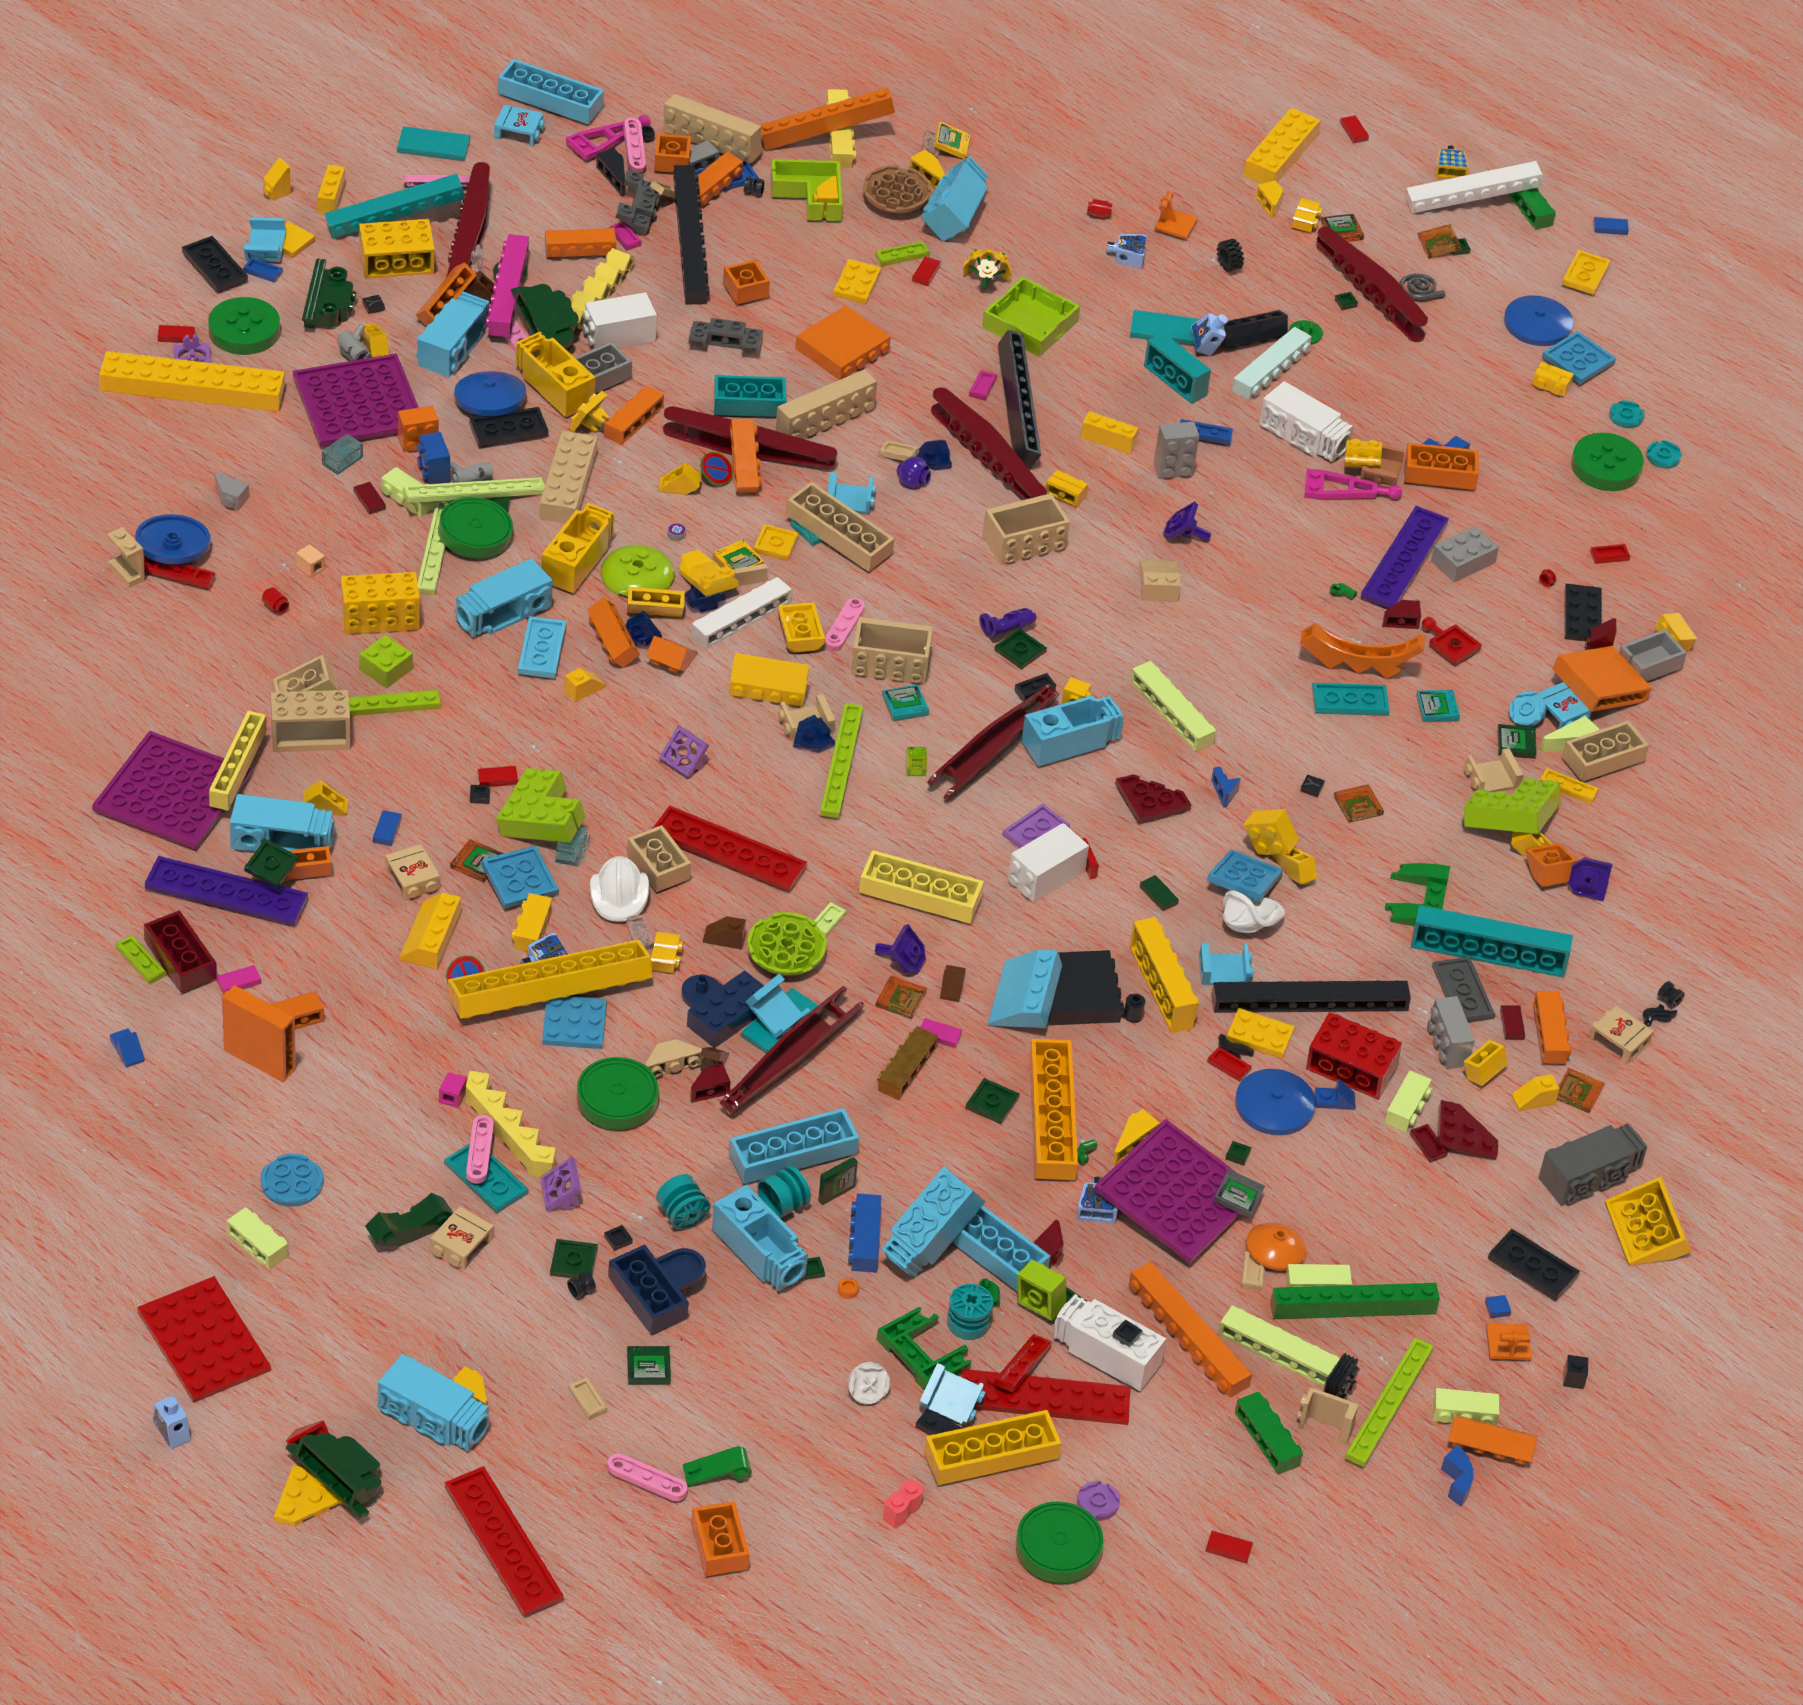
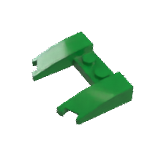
M1431 863L1401 864L1400 870L1397 873L1393 872L1390 879L1427 886L1423 904L1386 903L1385 911L1391 910L1394 914L1390 917V922L1414 927L1419 905L1443 910L1450 866Z
M918 1307L880 1327L876 1340L888 1353L893 1351L916 1375L915 1382L925 1391L937 1363L945 1366L944 1370L958 1376L962 1370L971 1365V1360H964L963 1354L967 1353L968 1348L966 1345H963L933 1361L913 1338L937 1322L939 1316L933 1313L930 1318H926L920 1315L921 1307Z

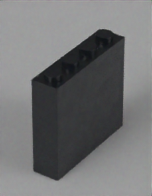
M1110 950L1058 952L1062 968L1048 1018L1049 1026L1119 1023L1121 1014H1124V1003H1120L1121 988H1117L1118 974L1114 973L1115 959L1111 958Z

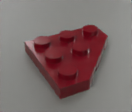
M1134 774L1116 778L1115 785L1139 823L1191 810L1192 804L1184 791L1167 789L1161 783L1152 780L1147 782Z
M1444 1100L1440 1101L1437 1146L1496 1160L1498 1140L1461 1104Z

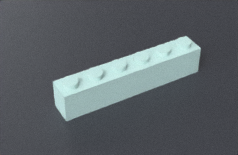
M1296 327L1292 328L1234 377L1232 391L1248 401L1257 396L1264 387H1268L1270 382L1277 379L1284 370H1288L1291 364L1297 362L1304 353L1309 352L1312 336Z

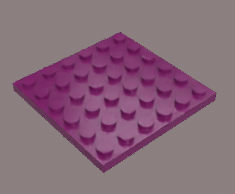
M397 353L293 371L295 384L320 447L398 434V411L419 408Z
M149 730L93 803L92 810L196 850L225 812L223 809L211 807L209 801L210 787L224 758ZM251 768L248 769L237 794L251 777Z
M1167 1119L1159 1124L1109 1171L1093 1189L1189 1264L1240 1215V1213L1213 1201L1227 1170H1234Z

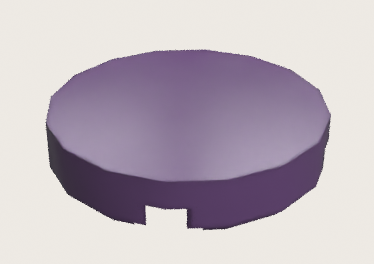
M1094 1481L1085 1484L1079 1490L1077 1505L1091 1513L1096 1520L1110 1519L1119 1509L1120 1496L1117 1490L1110 1484L1105 1485L1101 1484L1100 1481Z

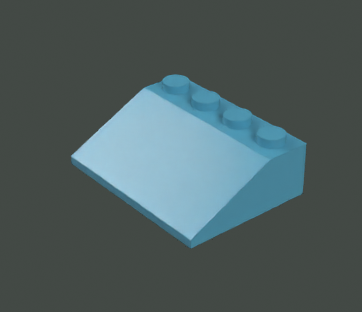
M1036 950L1005 961L988 1022L989 1026L1046 1028L1062 968L1057 950Z

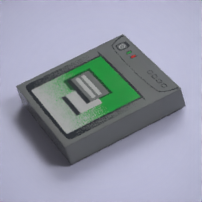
M1228 1169L1213 1201L1251 1218L1265 1186Z

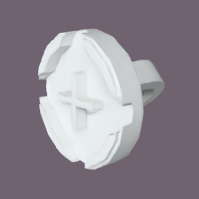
M874 1362L862 1363L855 1367L847 1381L848 1390L852 1397L859 1403L867 1405L880 1401L879 1399L883 1396L885 1397L890 1387L888 1373L881 1365Z

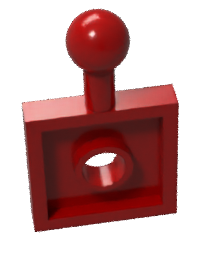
M1426 617L1423 619V629L1437 634V636L1430 639L1429 645L1454 665L1481 650L1482 644L1458 625L1454 624L1443 631L1436 625L1434 618Z

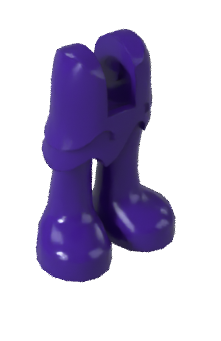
M1028 608L1006 613L1001 619L990 617L988 613L980 614L979 616L982 631L986 636L990 635L991 638L997 637L1014 627L1021 629L1034 623L1037 619L1036 613Z

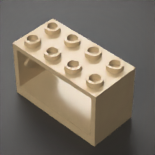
M1051 493L986 509L982 536L1001 565L1065 549L1067 547L1070 521Z
M859 617L851 674L925 684L933 626Z
M348 690L271 692L273 752L350 750Z

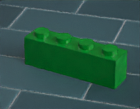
M1538 188L1508 194L1535 230L1553 226L1554 218L1556 217L1555 210L1541 195Z
M1259 1391L1238 1399L1235 1414L1276 1473L1279 1475L1299 1467L1303 1456L1302 1449L1298 1444L1296 1445L1290 1431L1284 1428L1278 1414L1274 1413L1270 1408L1268 1400Z

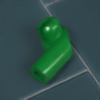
M1334 583L1330 586V593L1332 595H1346L1352 600L1357 596V591L1343 583Z
M1092 1139L1079 1145L1077 1155L1078 1162L1081 1165L1088 1162L1089 1156L1086 1155L1087 1152L1097 1148L1096 1140Z
M983 1278L980 1280L979 1285L991 1293L993 1307H998L1000 1305L999 1287L992 1281Z

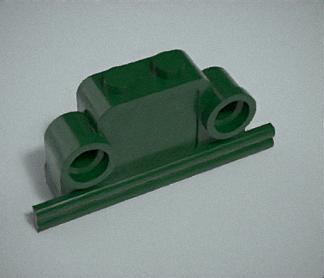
M317 258L315 261L302 316L305 328H315L317 326L332 327L337 325L338 322L347 321L350 313L353 314L354 312L353 302H356L357 291H353L352 282L346 281L347 270L342 267L325 269L326 259L321 260Z
M546 284L522 288L519 286L511 289L532 334L541 332L546 339L554 338L567 351L571 350L577 322H579V317L573 311L569 297H566L565 293L560 290L552 292L550 286Z
M321 1433L316 1436H303L299 1444L293 1443L286 1446L285 1449L359 1518L369 1514V1511L362 1504H373L376 1501L381 1485V1480L376 1475L380 1463L354 1438L343 1436L337 1439L332 1434Z

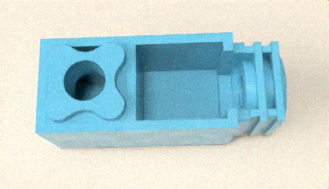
M970 156L950 168L948 174L941 177L934 193L928 199L929 202L923 208L924 212L921 219L942 241L948 238L952 239L958 233L966 231L970 226V221L975 216V211L980 206V201L985 197L984 193L987 189L985 182L989 176Z
M462 292L458 299L452 298L448 304H445L442 311L436 314L433 322L428 324L423 334H420L417 338L418 351L416 357L418 358V366L448 378L453 372H456L459 365L466 360L467 355L483 337L486 318L489 317V301Z
M532 558L478 583H474L469 587L467 594L456 597V620L472 637H476V635H480L482 632H487L491 635L552 607L553 580Z
M1093 695L1026 714L1022 743L1039 767L1106 747V742L1109 740L1121 738L1124 716L1110 695L1106 698L1101 697V699H1095Z
M237 794L230 820L231 849L256 852L264 839L288 851L329 846L330 849L335 828L333 811L316 809L314 803Z
M943 1166L891 1228L893 1232L890 1241L887 1240V1244L882 1246L881 1249L904 1272L917 1277V1273L923 1270L922 1267L924 1265L926 1266L928 1263L933 1265L986 1201Z
M747 1184L714 1203L712 1230L762 1282L768 1280L780 1291L806 1275L808 1254L803 1252L802 1247H799L798 1236Z
M403 1353L378 1381V1408L383 1413L397 1418L401 1423L415 1428L419 1433L430 1436L438 1443L448 1447L452 1443L457 1444L460 1448L469 1451L474 1444L480 1441L488 1429L490 1420L489 1406L474 1399V1392Z

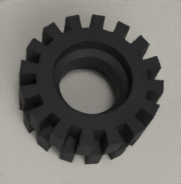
M1234 238L1219 242L1217 245L1218 261L1221 262L1220 265L1223 266V270H1226V272L1240 269L1244 265V257H1242L1244 253L1241 252L1242 247L1239 246L1240 243Z

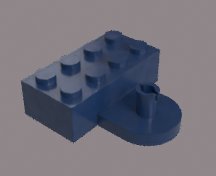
M745 970L724 985L713 977L704 974L689 977L684 981L681 991L683 1001L690 1007L687 1013V1027L713 1048L718 1047L757 1018V1015L745 1001L764 985Z
M644 1244L609 1260L608 1277L650 1333L653 1334L688 1317L689 1302L681 1291L697 1284L703 1279L706 1263L700 1253L688 1248L676 1249L655 1258Z

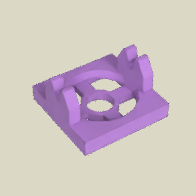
M196 334L193 335V339L186 335L183 338V344H173L174 359L211 363L209 343H199V338ZM195 351H201L205 356H198L195 354ZM182 352H189L186 357H179Z
M678 725L659 759L691 778L695 769L700 770L704 767L702 763L708 760L705 752L710 745ZM687 737V740L683 743L682 738ZM693 741L697 746L696 756L691 753L690 749ZM682 746H686L688 752L685 756L681 757L679 749ZM676 752L677 757L673 760L672 753ZM689 758L692 760V763L686 766L679 765L682 759Z
M570 1157L540 1177L545 1207L550 1212L558 1207L564 1210H573L572 1204L579 1206V1200L576 1195L581 1192L577 1164L576 1159ZM571 1180L572 1183L569 1190L564 1192L566 1183ZM557 1181L562 1182V1184L558 1188H556ZM557 1191L558 1197L553 1198L551 1193Z

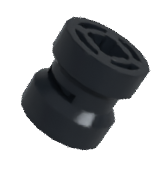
M747 176L744 184V193L749 194L752 192L757 196H761L764 189V179L756 180L753 177Z
M1667 981L1661 986L1657 996L1662 1000H1666L1669 1006L1675 1008L1681 1003L1685 993L1681 989H1676L1672 982Z
M588 1271L581 1273L578 1278L573 1277L567 1281L568 1289L575 1299L582 1297L584 1292L590 1293L596 1289L595 1281Z

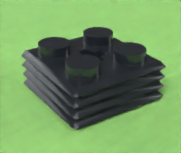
M1344 1353L1326 1378L1323 1392L1346 1400L1347 1392H1353L1357 1381L1354 1379H1356L1360 1368L1357 1367L1358 1359H1354V1356L1351 1357Z

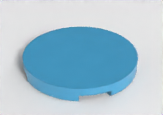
M301 1154L278 1156L276 1160L266 1165L261 1173L263 1193L272 1202L282 1206L294 1207L307 1204L320 1194L323 1187L322 1169L309 1160L307 1156Z

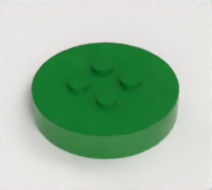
M252 297L231 298L219 303L210 312L208 318L209 336L218 348L226 352L238 355L260 353L269 349L277 342L280 335V317L277 310L263 300Z
M1593 433L1581 438L1574 447L1571 459V467L1574 474L1588 486L1603 491H1621L1632 487L1640 479L1644 464L1642 452L1632 441L1612 433Z
M478 497L459 498L448 503L441 511L438 525L439 537L447 548L459 555L477 559L490 558L506 550L510 544L513 530L512 519L503 507L493 501Z
M625 1057L604 1058L590 1064L581 1073L577 1083V1104L581 1113L589 1121L600 1127L615 1130L633 1128L646 1122L655 1112L658 1104V1082L653 1072L636 1060Z
M1047 1502L1032 1508L1021 1519L1016 1536V1552L1022 1565L1036 1577L1053 1583L1075 1582L1088 1576L1099 1564L1104 1543L1103 1531L1095 1517L1082 1507L1068 1502Z

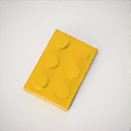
M1578 250L1563 278L1562 285L1594 295L1611 260Z
M848 259L833 290V296L866 304L880 276L881 267Z
M1238 1008L1226 1038L1230 1042L1241 1043L1251 1049L1282 1059L1295 1026Z

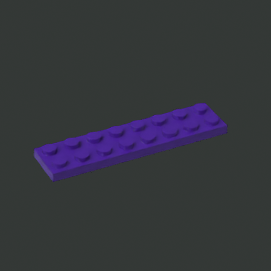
M1415 506L1362 590L1361 598L1387 608L1398 603L1442 534L1449 518Z
M162 856L157 857L145 881V889L293 926L296 925L308 899L307 892L283 886L276 888L267 882Z

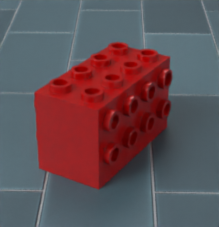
M1329 1012L1309 1047L1306 1069L1335 1082L1339 1079L1349 1088L1379 1100L1398 1066L1402 1042L1383 1035L1376 1030L1364 1027L1357 1022L1345 1019L1338 1014Z

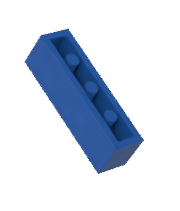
M857 1193L856 1202L852 1201L851 1214H855V1218L851 1217L850 1230H854V1234H850L849 1246H853V1250H849L848 1262H852L851 1271L876 1273L881 1195Z

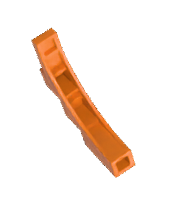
M1314 623L1302 630L1300 644L1329 669L1340 665L1344 661L1358 674L1369 670L1373 666L1388 679L1401 671L1402 663L1407 662L1410 658L1424 651L1425 637L1420 633L1407 642L1399 644L1365 645L1341 639L1329 633L1317 623Z

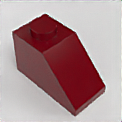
M1400 600L1384 612L1382 627L1419 629L1421 620L1420 601Z
M1612 618L1591 629L1590 636H1586L1585 647H1588V650L1613 646L1617 632L1616 618Z
M723 1064L703 1068L691 1086V1103L725 1096L730 1091L731 1081Z
M1055 1220L1033 1242L1050 1255L1049 1269L1055 1264H1059L1064 1256V1242L1058 1220Z

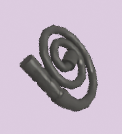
M1414 273L1404 276L1400 280L1399 284L1413 300L1427 301L1445 297L1444 290L1433 292L1436 289L1437 283L1435 279L1428 275ZM1409 279L1407 282L1408 288L1417 294L1410 293L1404 288L1403 283L1405 280ZM1420 281H1423L1424 283H1426V285L1422 286V283ZM1429 281H1431L1433 284L1432 288L1428 289L1430 286ZM1412 282H1413V284L1415 285V287H1416L1417 289H1415V288H1413V287L1411 286V283H1412Z

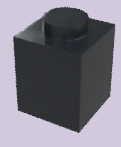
M1567 1355L1563 1370L1564 1387L1584 1389L1588 1376V1357Z

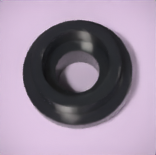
M642 126L644 141H650L655 137L654 129L651 126Z

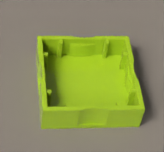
M1022 276L1009 288L1005 295L997 299L984 311L982 328L1001 338L1007 330L1022 334L1025 350L1040 357L1078 322L1080 305L1054 294L1043 286Z

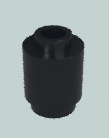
M1134 993L1126 998L1124 1015L1129 1022H1138L1143 1017L1146 1001L1142 995Z

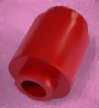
M1092 199V202L1088 203L1087 212H1090V216L1102 218L1111 216L1112 204L1109 201Z
M271 587L263 592L262 602L275 613L282 614L288 609V599L276 588Z

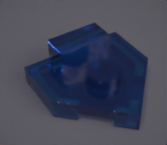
M946 440L927 441L919 448L917 457L923 458L930 469L952 468L950 450Z
M691 585V589L684 594V599L691 608L697 607L700 612L717 609L718 602L726 600V594L720 592L705 596L695 586Z
M644 610L627 620L626 628L635 645L648 646L651 644L654 636L662 637L661 632Z
M814 714L799 722L793 747L811 749L812 752L820 753L835 746V741L830 735L831 730L821 717L817 718Z

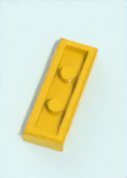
M1546 768L1540 778V782L1544 780L1559 782L1560 793L1590 805L1599 790L1597 787Z

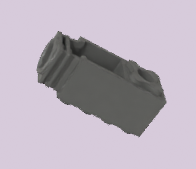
M1629 1123L1615 1129L1610 1125L1574 1141H1568L1557 1148L1547 1150L1544 1154L1538 1178L1560 1206L1568 1203L1572 1204L1577 1199L1585 1196L1588 1197L1596 1191L1605 1190L1615 1183L1625 1181L1630 1171L1642 1167L1647 1145Z

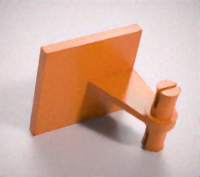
M1167 192L1166 196L1161 199L1159 206L1161 215L1154 229L1187 239L1198 217L1174 210L1171 203L1174 194Z
M1486 1324L1490 1359H1532L1528 1324Z

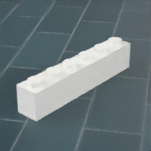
M778 577L767 581L762 586L692 623L691 637L704 649H707L778 610L779 605L791 603L792 589Z

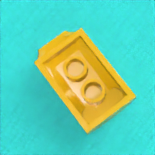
M699 549L682 554L679 573L705 596L739 587L733 569L727 566L721 567Z
M814 602L778 606V613L786 639V648L794 653L816 651L825 644L824 633Z

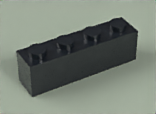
M1281 310L1229 320L1224 325L1226 336L1221 345L1227 349H1233L1238 345L1265 342L1266 339L1271 338L1279 339L1288 333V315Z

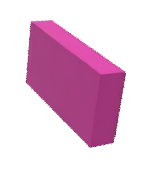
M623 221L609 226V228H614L617 241L626 251L641 246L642 241L626 222Z
M980 370L969 391V396L986 401L997 380V375Z
M254 965L216 976L217 983L223 994L234 985L245 989L261 984V977Z
M924 1018L921 1028L938 1035V1043L956 1048L962 1035V1029Z

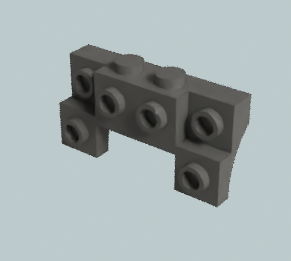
M628 170L624 185L632 188L636 193L632 206L619 202L615 218L626 222L633 228L635 233L646 236L650 219H654L657 209L654 208H657L659 198H656L658 192L650 187L652 182L643 180L644 174Z
M711 318L710 323L693 321L688 343L691 344L692 341L703 342V346H706L707 343V345L741 349V351H744V348L756 349V353H758L762 343L763 330L746 328V322Z

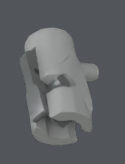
M362 324L358 325L354 333L349 330L341 332L337 339L338 344L341 346L340 353L350 361L370 358V352L364 342H360V335L365 329V326Z
M455 462L450 463V468L453 470V474H451L452 483L493 480V469L489 462H481L464 468Z

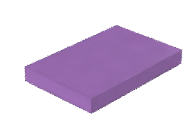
M1041 804L1003 830L1002 836L1020 849L1060 824L1064 823L1069 828L1070 824L1046 805Z

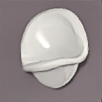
M616 856L609 859L602 866L600 872L594 874L590 880V895L596 911L603 918L614 922H625L636 918L643 911L648 900L649 879L646 873H640L636 864L624 856Z
M1232 890L1228 891L1223 898L1224 922L1236 932L1253 933L1259 931L1264 926L1268 927L1278 923L1285 915L1283 906L1265 897L1260 901L1252 900L1244 894Z

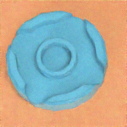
M1525 691L1519 693L1511 701L1509 714L1516 725L1532 727L1544 718L1546 704L1537 693Z

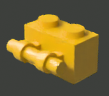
M1359 439L1347 440L1345 467L1362 468L1365 465L1380 469L1382 442L1376 440L1360 441Z

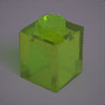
M907 747L905 761L907 776H926V747Z

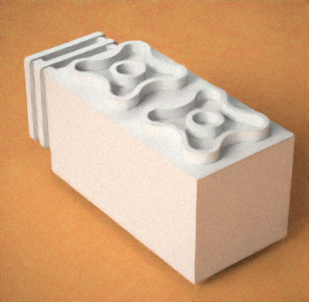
M1285 381L1263 398L1259 425L1315 458L1320 455L1333 462L1346 451V442L1352 439L1353 426L1343 422L1339 412Z
M1075 1294L1070 1301L1064 1304L1057 1315L1053 1338L1060 1339L1062 1343L1065 1342L1069 1346L1068 1352L1138 1391L1142 1390L1162 1364L1166 1343L1165 1337L1096 1299L1092 1302H1086L1082 1297L1079 1298ZM1125 1319L1143 1330L1142 1335L1130 1347L1112 1337L1114 1330Z

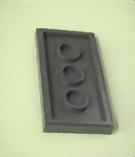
M1470 957L1433 962L1432 968L1445 998L1458 996L1468 1023L1495 1018V1012Z

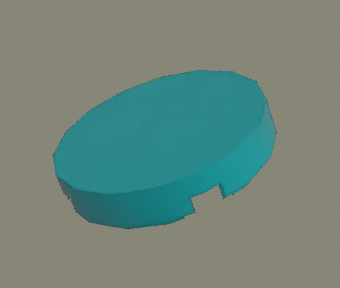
M1626 400L1612 404L1609 411V418L1614 424L1630 429L1640 426L1645 416L1644 410H1641L1637 403Z
M1662 440V442L1654 441L1649 444L1646 457L1654 466L1669 469L1679 465L1682 453L1680 448L1674 443Z

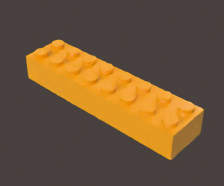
M1032 1039L1029 1058L1035 1179L1076 1180L1078 1155L1072 1040Z

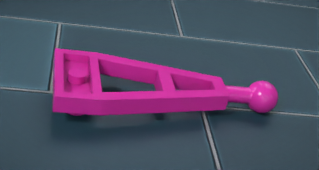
M641 115L638 117L641 127L650 125V118L648 116ZM624 122L578 132L566 137V144L587 161L597 157L598 153L607 151L625 140L624 131H622ZM617 131H622L621 133H619V134H617V135L614 133V132H617ZM605 135L609 139L598 147L588 140V138Z
M1307 469L1304 498L1321 500L1376 498L1377 494L1388 495L1391 499H1398L1402 495V490L1397 485H1392L1389 488L1377 487L1378 483L1326 470ZM1324 479L1347 484L1348 490L1323 491ZM1354 486L1367 490H1354Z

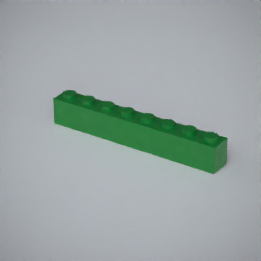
M1437 1283L1273 1288L1270 1305L1273 1320L1430 1315L1437 1313L1440 1297Z

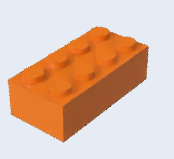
M1417 443L1407 444L1404 482L1475 490L1479 475V450Z

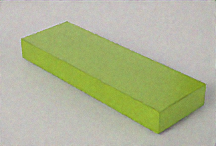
M923 241L875 252V256L881 266L920 259L925 256L929 257L930 255Z
M133 935L116 943V949L149 985L166 976V971Z

